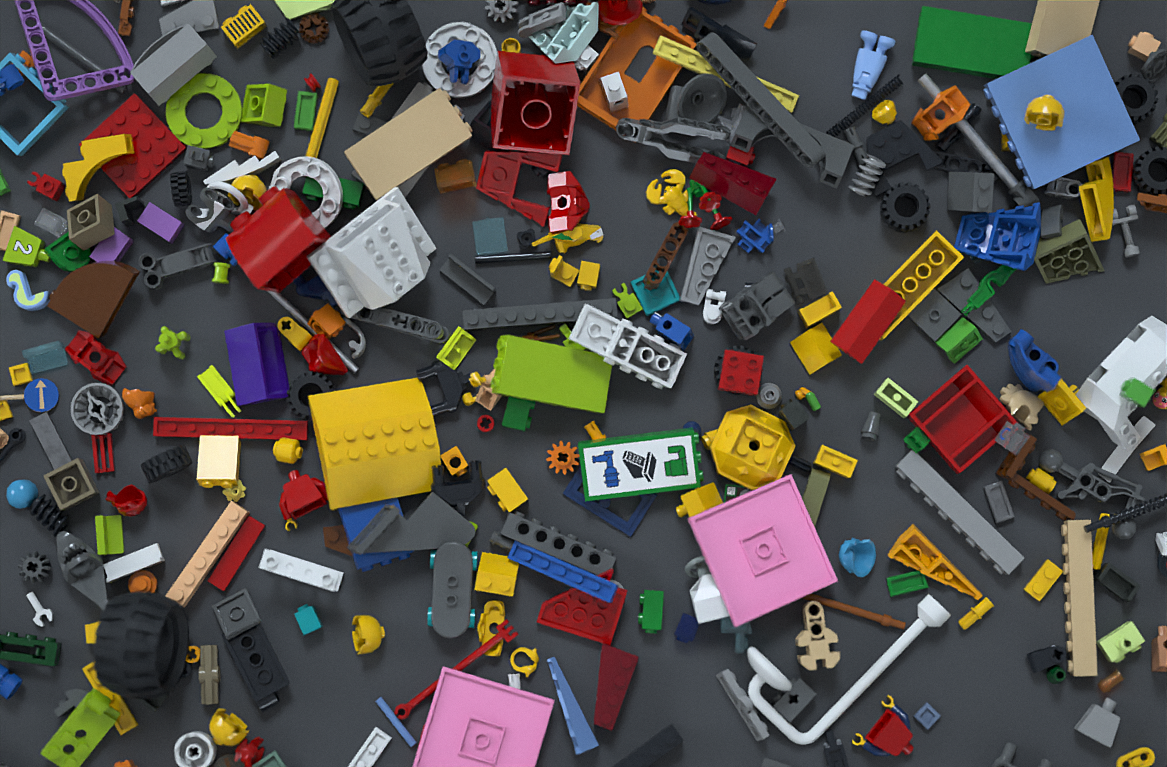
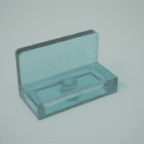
M61 341L22 350L23 358L28 360L31 374L68 365L64 344Z

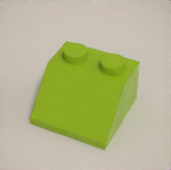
M272 84L247 85L241 122L266 127H281L284 106L287 100V89Z

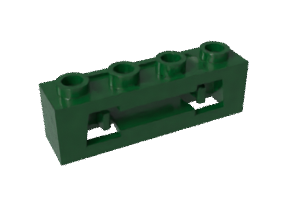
M7 632L6 635L0 634V640H3V642H0V650H3L4 643L31 647L40 645L45 646V649L37 648L36 655L1 651L0 659L58 666L62 643L56 642L57 638L45 637L44 640H39L37 635L26 634L25 637H18L16 632ZM37 655H38V656H45V659H44V658H37Z

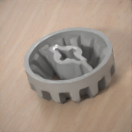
M103 383L85 385L77 391L72 399V419L77 427L86 433L106 435L112 430L117 429L120 421H123L125 405L123 404L122 396L109 385ZM97 397H105L110 400V403L106 404L99 401ZM97 405L102 407L100 409L101 413L95 412L97 410ZM113 405V414L109 419L107 416L109 406ZM92 416L96 417L103 423H95L90 418Z

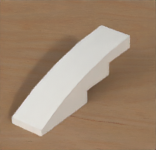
M275 151L261 161L256 156H253L240 166L234 160L203 182L206 186L214 181L230 184L238 176L256 175L282 160Z

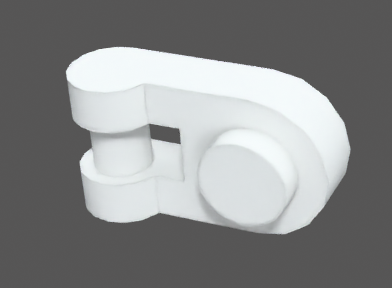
M707 289L703 318L708 324H716L721 320L722 313L718 308L725 302V291H720L719 293L713 292V289ZM711 299L719 300L718 305H712Z

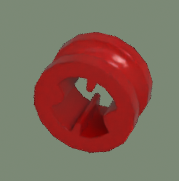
M311 73L309 78H304V81L313 92L316 91L317 87H321Z
M482 415L477 420V426L482 432H490L494 428V420L489 415ZM487 418V421L491 420L488 429L482 428L480 425L483 423L482 419Z

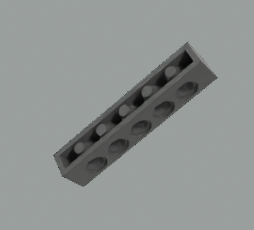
M517 511L514 514L509 513L501 531V534L596 575L611 569L616 560V557L613 556L614 552L607 549L599 551L595 549L596 545L588 541L585 544L578 542V537L569 533L566 537L560 534V529L552 526L549 529L542 526L543 522L534 518L532 521L524 519L525 515ZM521 524L529 526V532L525 535L520 534L518 531ZM540 531H544L547 534V539L544 542H538L536 539V534ZM556 539L564 540L565 546L563 549L557 550L554 547ZM573 547H581L583 554L580 557H574L571 553ZM592 554H598L601 558L600 563L597 565L591 564L589 557Z

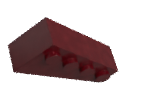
M703 152L689 177L754 215H757L777 180L774 177Z
M602 643L594 724L612 730L639 656Z

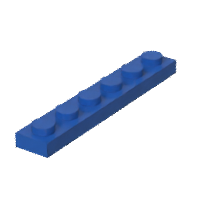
M516 540L507 557L609 603H612L619 587L615 583Z

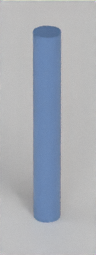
M382 697L377 699L375 702L408 745L412 747L417 742Z

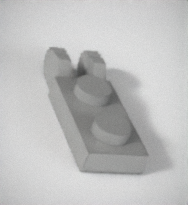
M560 2L521 19L518 23V35L522 38H527L534 32L566 20V6L563 2Z

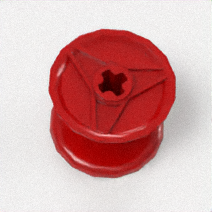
M599 0L597 2L599 4L598 18L611 25H625L633 22L640 16L643 8L641 0Z

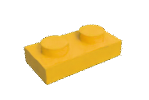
M1046 559L1023 590L1037 601H1040L1063 571L1049 559Z

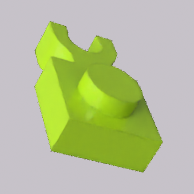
M622 283L621 286L624 289L622 293H618L615 288L612 292L616 297L620 298L617 305L626 319L642 311L643 308L634 293L628 295L627 286L625 283Z

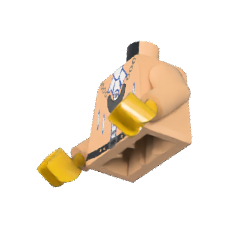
M495 369L490 375H484L483 377H480L478 372L471 374V378H469L471 384L474 387L480 385L481 387L476 397H473L471 392L462 395L463 403L466 406L477 402L490 411L494 408L502 395L491 393V380L494 377Z

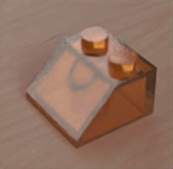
M462 159L456 161L457 164L449 165V163H443L434 169L440 194L477 186L472 161Z

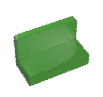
M961 318L941 335L935 343L945 351L950 361L955 364L983 338L973 324L965 318Z

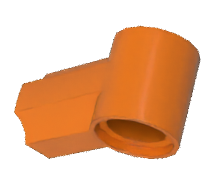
M234 131L231 135L229 146L262 160L265 157L270 142L261 137H251Z

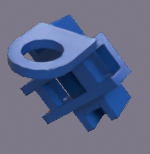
M758 219L752 226L745 220L743 226L736 231L742 237L738 245L747 253H750L753 248L763 253L765 248L774 242L772 223L766 227Z

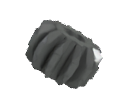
M34 551L33 554L27 552V559L25 557L20 558L23 564H18L17 567L23 568L19 575H25L24 581L30 579V582L35 584L36 580L43 582L42 576H49L45 572L46 570H51L50 566H46L50 559L44 560L46 554L41 553L39 555L38 551ZM32 563L38 565V568H35L37 571L31 570Z

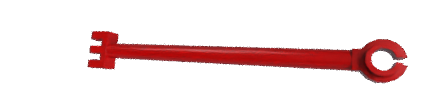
M506 619L496 627L499 633L452 669L462 671L502 639H505L507 643L518 635L517 631L513 632L511 636L508 634L514 627L511 625L505 630L503 626L509 623ZM439 679L408 703H401L396 706L395 715L399 714V709L403 708L405 710V715H399L397 718L406 719L410 715L411 709L436 691Z

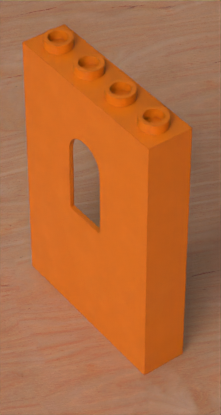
M644 7L636 20L628 23L626 27L622 25L617 27L615 33L619 35L618 39L610 38L580 85L577 107L616 130L617 122L622 118L650 120L670 90V86L673 85L684 68L656 56L653 64L639 83L624 73L640 48L650 46L655 49L661 35L693 50L696 49V43H694L695 40L692 37L681 35L676 27L672 25L667 26L662 23L663 20L656 15L651 16L646 13L647 10ZM619 72L628 97V108L610 113L599 79Z

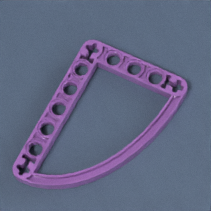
M14 0L41 88L47 100L58 101L129 85L135 81V78L130 73L134 65L123 41L108 19L90 1L68 0L81 8L97 23L110 40L123 66L59 80L34 0ZM27 2L31 5V8L23 10L20 5ZM33 19L37 24L34 27H28L25 22ZM38 36L42 39V42L34 44L31 42V38ZM43 53L47 56V59L39 61L36 56ZM48 70L53 75L51 78H44L42 72ZM124 72H128V74H130V78H127V76L124 75ZM111 75L114 81L107 83L103 80V77ZM87 79H92L96 84L93 87H87L84 82ZM51 83H52L53 90L56 91V94H55V95H52V93L49 92V90H50L49 84H51ZM73 83L77 89L75 91H68L66 85Z

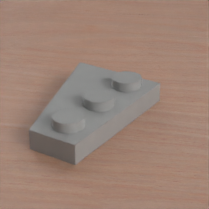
M193 0L159 19L162 36L185 24H189L196 32L220 28L214 0Z

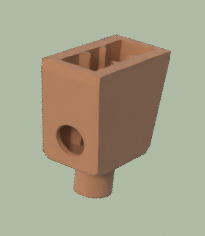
M1159 626L1158 636L1152 640L1151 672H1167V626Z

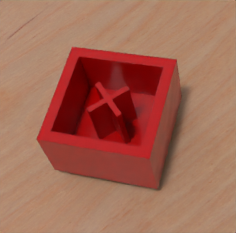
M725 350L718 390L757 396L764 356Z

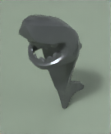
M60 532L56 539L57 556L64 579L104 611L109 599L101 557L82 539L70 532Z

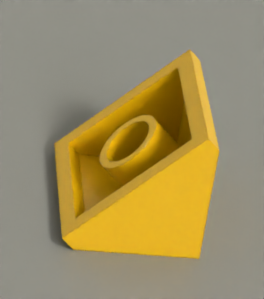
M823 323L809 329L790 342L809 375L842 356L838 347L830 342L832 337Z

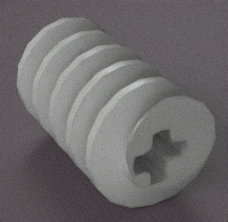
M867 154L869 159H862L866 165H859L862 172H855L859 177L858 179H852L855 186H848L850 190L864 197L872 194L869 188H875L876 186L872 181H878L879 178L876 174L881 175L882 170L880 168L886 167L883 161Z

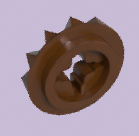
M309 13L299 23V32L305 41L319 43L327 37L329 24L324 16L318 13ZM311 21H313V23L316 26L319 25V27L316 28V35L312 30H308V28L311 27Z

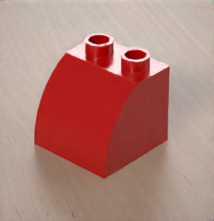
M497 51L491 102L493 148L562 155L570 154L580 90V80L574 61L555 64L545 55Z
M274 186L259 198L262 207L253 215L246 211L231 222L230 226L234 231L226 237V241L235 259L257 289L280 293L312 265L307 256L331 238V236L293 190L286 188L279 190L277 186Z

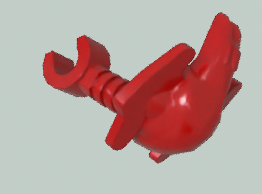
M256 737L247 743V738H245L235 749L234 761L236 762L240 758L245 767H252L253 764H256L262 758L264 747H261L259 750L257 748L264 740Z

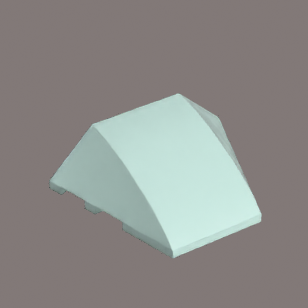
M592 2L591 5L584 6L582 3L578 4L577 7L565 5L566 20L534 32L529 38L555 64L576 61L598 31L599 4L597 2Z

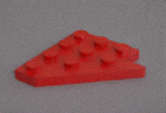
M611 568L597 576L610 581L614 569ZM573 587L543 602L537 623L611 645L627 590L618 587L612 603H609Z

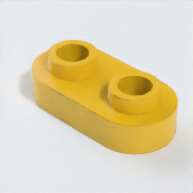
M1140 747L1119 757L1116 767H1123L1125 761L1129 763L1128 767H1149L1153 764L1155 755L1151 749ZM1142 753L1146 754L1145 760H1141L1140 758Z

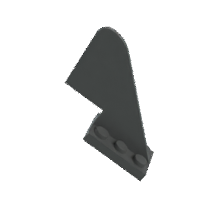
M432 492L407 520L399 513L400 510L395 505L385 504L347 548L352 553L365 554L438 549L447 542H459L465 545L474 537L475 528L469 521Z

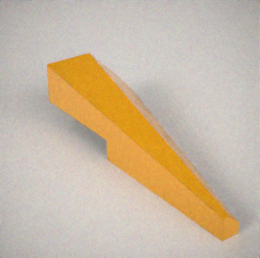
M914 524L899 536L888 553L889 558L900 561L904 565L910 566L945 585H950L977 600L983 596Z

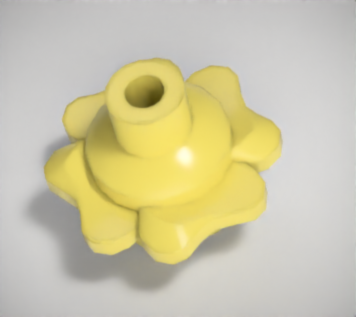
M238 480V486L225 488L223 494L226 495L228 501L233 499L235 502H238L240 498L245 496L244 491L246 487L242 485L241 480Z

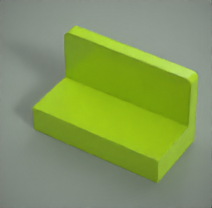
M122 515L95 516L98 555L124 553Z

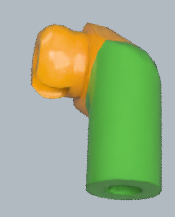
M800 387L799 390L795 391L797 399L802 400L805 398L813 411L821 408L815 394L810 390Z

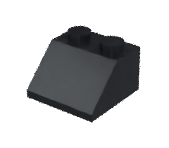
M489 100L470 124L473 130L471 132V139L489 151H501L502 149L493 148L492 101Z

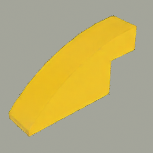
M1104 157L1086 165L1089 181L1078 186L1091 242L1110 239L1113 223L1114 192L1109 157Z

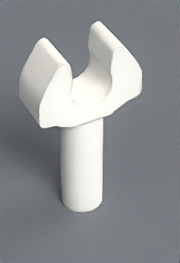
M34 592L26 595L36 611V616L33 620L37 625L45 626L41 619L44 614L49 621L54 620L53 611L51 609H44Z

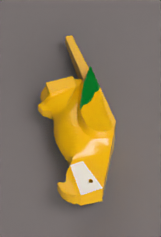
M578 223L573 231L548 233L547 236L531 244L534 247L553 239L559 253L563 252L565 254L569 247L580 245L589 239L597 243L601 242L603 232L599 225Z

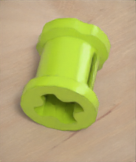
M214 262L215 273L212 282L229 284L227 276L228 268L231 265Z

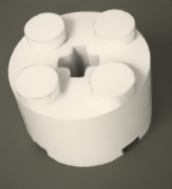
M194 731L183 735L175 745L176 762L180 767L210 766L217 753V746L213 738L201 731ZM197 747L199 754L193 755L194 751L192 748Z

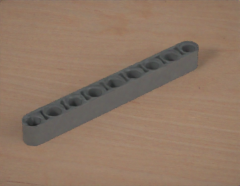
M711 32L696 44V48L701 56L806 168L811 169L825 158L824 149L716 33Z

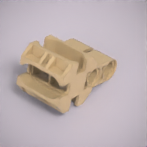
M808 601L802 607L804 630L795 638L796 646H806L807 654L797 655L798 663L808 670H816V659H822L823 667L833 668L840 660V653L829 651L828 643L838 642L837 635L829 628H825L822 605L815 601ZM811 605H815L817 609L814 615H810L808 611ZM817 624L819 627V631L817 634L813 635L811 633V627L812 625Z

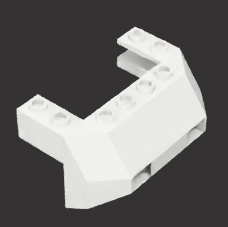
M1153 316L1139 323L1086 379L1076 394L1086 407L1084 412L1098 420L1110 439L1126 451L1135 446L1141 437L1127 418L1137 408V405L1120 395L1122 391L1120 388L1126 379L1136 378L1154 389L1167 376V324Z

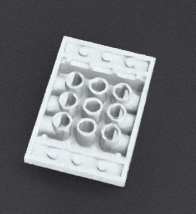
M394 187L310 253L307 258L345 316L351 318L363 307L374 310L397 301L423 280L430 266L427 256L437 248L399 188Z

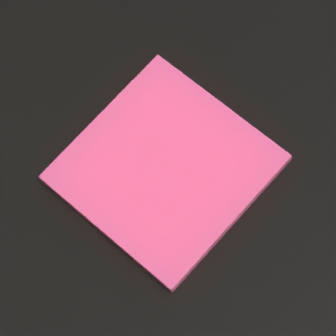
M791 474L688 518L734 627L838 581Z
M443 666L413 767H535L555 700Z

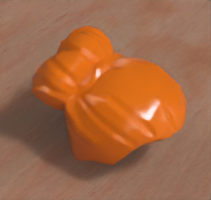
M123 389L122 398L133 409L134 416L137 419L151 416L157 412L153 402L154 392H145L139 389Z

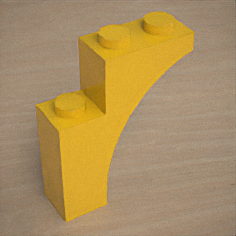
M131 134L81 141L82 146L80 150L84 160L63 163L62 174L66 180L67 187L65 188V193L69 201L84 200L89 181L102 165L116 157L134 153Z

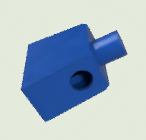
M655 312L649 321L657 326L656 331L659 335L681 347L682 351L686 349L694 337L690 327L667 313L662 317Z

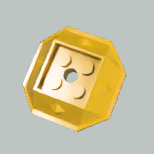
M750 404L725 413L709 448L718 475L753 491L781 479L796 445L785 421ZM750 441L757 444L758 448L756 451L749 448Z

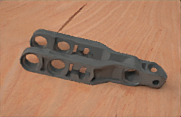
M677 116L663 122L622 118L616 124V132L620 138L656 146L668 158L697 163L703 152L724 159V155L713 150L665 141L662 134L676 132L691 136L710 137L711 140H714V138L728 140L731 134V129L726 126Z
M363 307L351 317V319L363 321L367 324L439 344H446L451 337L450 330L436 321L380 307L374 310L370 309L369 317L364 318V312L369 308ZM340 308V309H339V310H340V313H341L343 316H345V314L343 313V311H342L341 308ZM445 330L447 333L446 338L444 340H439L443 336Z

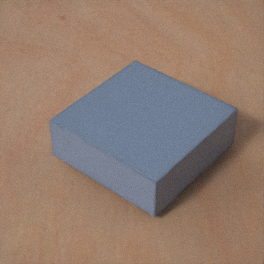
M926 702L913 717L928 730L941 715Z

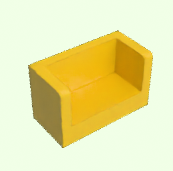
M832 291L812 304L799 309L797 313L807 329L836 313L842 307Z
M821 445L813 464L849 479L858 460Z

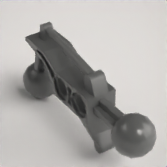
M1047 449L1040 454L1039 465L1045 472L1055 473L1058 471L1072 480L1065 490L1057 492L1056 497L1058 499L1078 498L1082 500L1086 495H1089L1103 503L1111 496L1122 495L1128 497L1125 507L1127 509L1130 506L1134 508V505H1139V502L1145 500V498L1140 496L1142 485H1137L1120 478L1118 475L1101 469L1093 463L1086 464L1078 471L1063 462L1061 453L1055 449ZM1094 471L1115 481L1118 480L1135 489L1132 491L1127 487L1111 486L1094 476L1092 472ZM1082 476L1087 477V486H1083L1080 483V478ZM1099 486H1102L1105 490L1102 497L1097 494ZM1078 489L1080 490L1078 494L1071 493ZM1131 516L1130 520L1126 518V521L1121 520V523L1116 522V525L1112 524L1113 534L1120 540L1132 538L1137 528L1133 520L1134 518Z

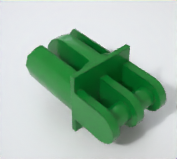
M918 427L903 439L908 444L907 447L911 448L916 454L930 442L929 438Z

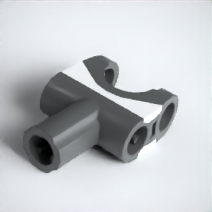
M204 188L200 193V198L207 207L189 205L186 209V216L206 232L213 233L221 226L232 233L234 230L230 224L236 218L235 215L231 214L235 208L233 201L216 190Z

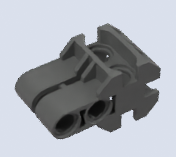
M775 271L767 273L751 286L735 294L734 298L727 300L718 308L739 340H747L755 336L761 328L769 326L776 317L795 304L786 288L779 290L783 287V283ZM741 300H743L745 303V308L743 310H740L739 307ZM752 316L755 318L754 326H751L749 323Z

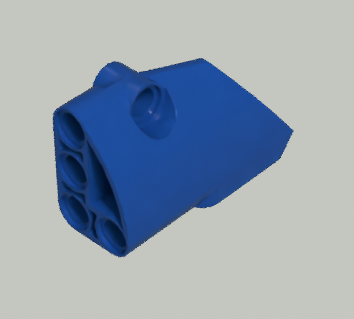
M1020 329L1016 336L1012 337L1008 342L1012 367L1020 381L1033 392L1041 390L1049 392L1055 388L1061 379V376L1057 374L1059 365L1055 359L1033 343L1034 338L1029 333ZM1030 351L1037 353L1038 358L1036 361L1030 359ZM1050 363L1053 366V370L1048 366L1045 367V364Z

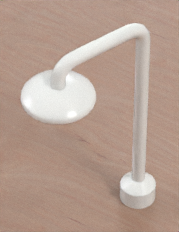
M928 594L917 605L919 618L806 733L797 731L760 695V688L765 682L783 691L791 690L792 684L754 647H749L747 650L749 662L757 673L749 683V698L753 705L790 740L803 745L813 743L927 626L941 627L951 615Z

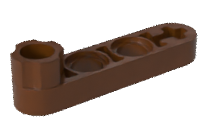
M679 222L671 226L642 282L647 290L651 291L659 287L687 235L688 229L679 225ZM679 228L681 229V233L679 234L677 239H675L673 237L676 233V230ZM665 244H674L675 250H667ZM664 258L667 261V265L660 266L657 263V259Z

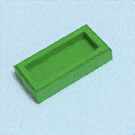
M298 91L294 121L295 130L313 131L317 93Z

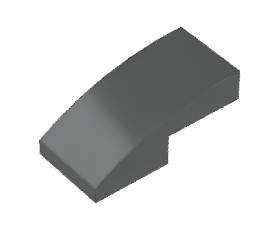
M1062 204L1043 208L1041 217V237L1043 239L1062 236L1061 223H1064Z

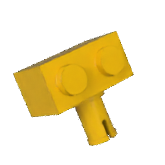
M712 482L680 496L684 504L677 506L676 511L680 517H684L687 514L689 517H692L722 504L723 501L715 483Z

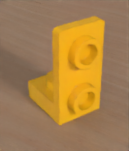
M560 255L557 259L553 258L549 265L550 277L568 287L572 286L580 271L564 262L563 257Z

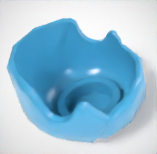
M16 480L7 488L6 498L12 507L18 509L27 508L38 498V489L29 480Z

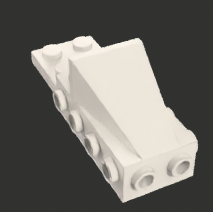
M588 304L584 305L569 337L570 340L604 357V362L613 366L614 364L620 365V370L629 374L632 371L636 373L635 377L646 382L647 379L652 381L651 385L662 390L663 387L672 388L687 355L680 350L681 347L673 343L669 345L664 342L665 339L654 335V337L649 335V331L644 328L638 327L637 329L633 327V323L626 319L620 321Z

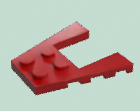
M485 151L476 189L495 200L501 201L509 208L515 209L524 214L523 216L545 227L550 207L515 198L516 185L522 163L558 172L563 155L541 152Z

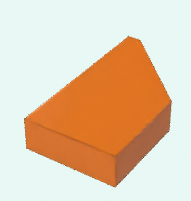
M788 0L777 1L763 26L771 29Z

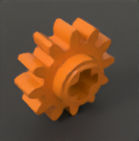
M560 441L559 447L552 444L554 450H547L551 457L546 458V461H552L549 468L556 467V474L563 470V474L566 475V469L573 472L572 465H579L575 458L580 456L579 454H574L577 447L571 449L569 448L570 442L563 446V442ZM560 453L563 455L567 454L568 457L566 459L568 461L565 463L564 461L559 462L558 459L560 457L558 455Z

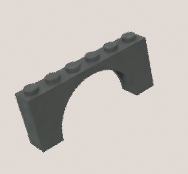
M747 105L730 146L748 153L751 147L758 141L777 136ZM801 124L825 151V158L818 162L821 170L819 182L837 189L854 145Z

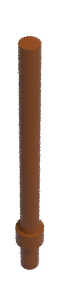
M812 593L802 597L805 600L815 601L821 605L880 622L881 625L886 627L892 626L904 630L906 622L893 619L890 615H880Z

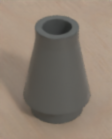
M869 412L860 432L862 439L874 442L879 437V413Z

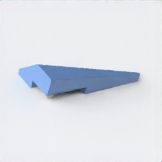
M555 657L547 659L576 754L599 746Z

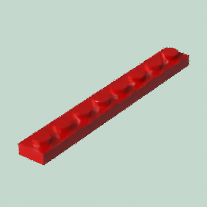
M154 417L153 436L200 438V435L239 436L240 439L279 440L284 437L295 440H308V421Z

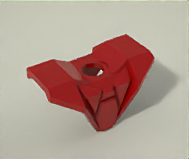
M571 171L548 174L547 194L551 196V214L548 216L549 232L554 234L555 232L573 231L581 218L589 211L590 204L588 198ZM563 197L567 199V204L564 208H562L561 199Z
M79 330L70 344L65 347V351L75 365L81 363L89 369L94 379L110 386L114 384L127 367L119 352L106 348L89 332ZM93 352H98L101 356L100 361L97 363H93L90 360V355Z

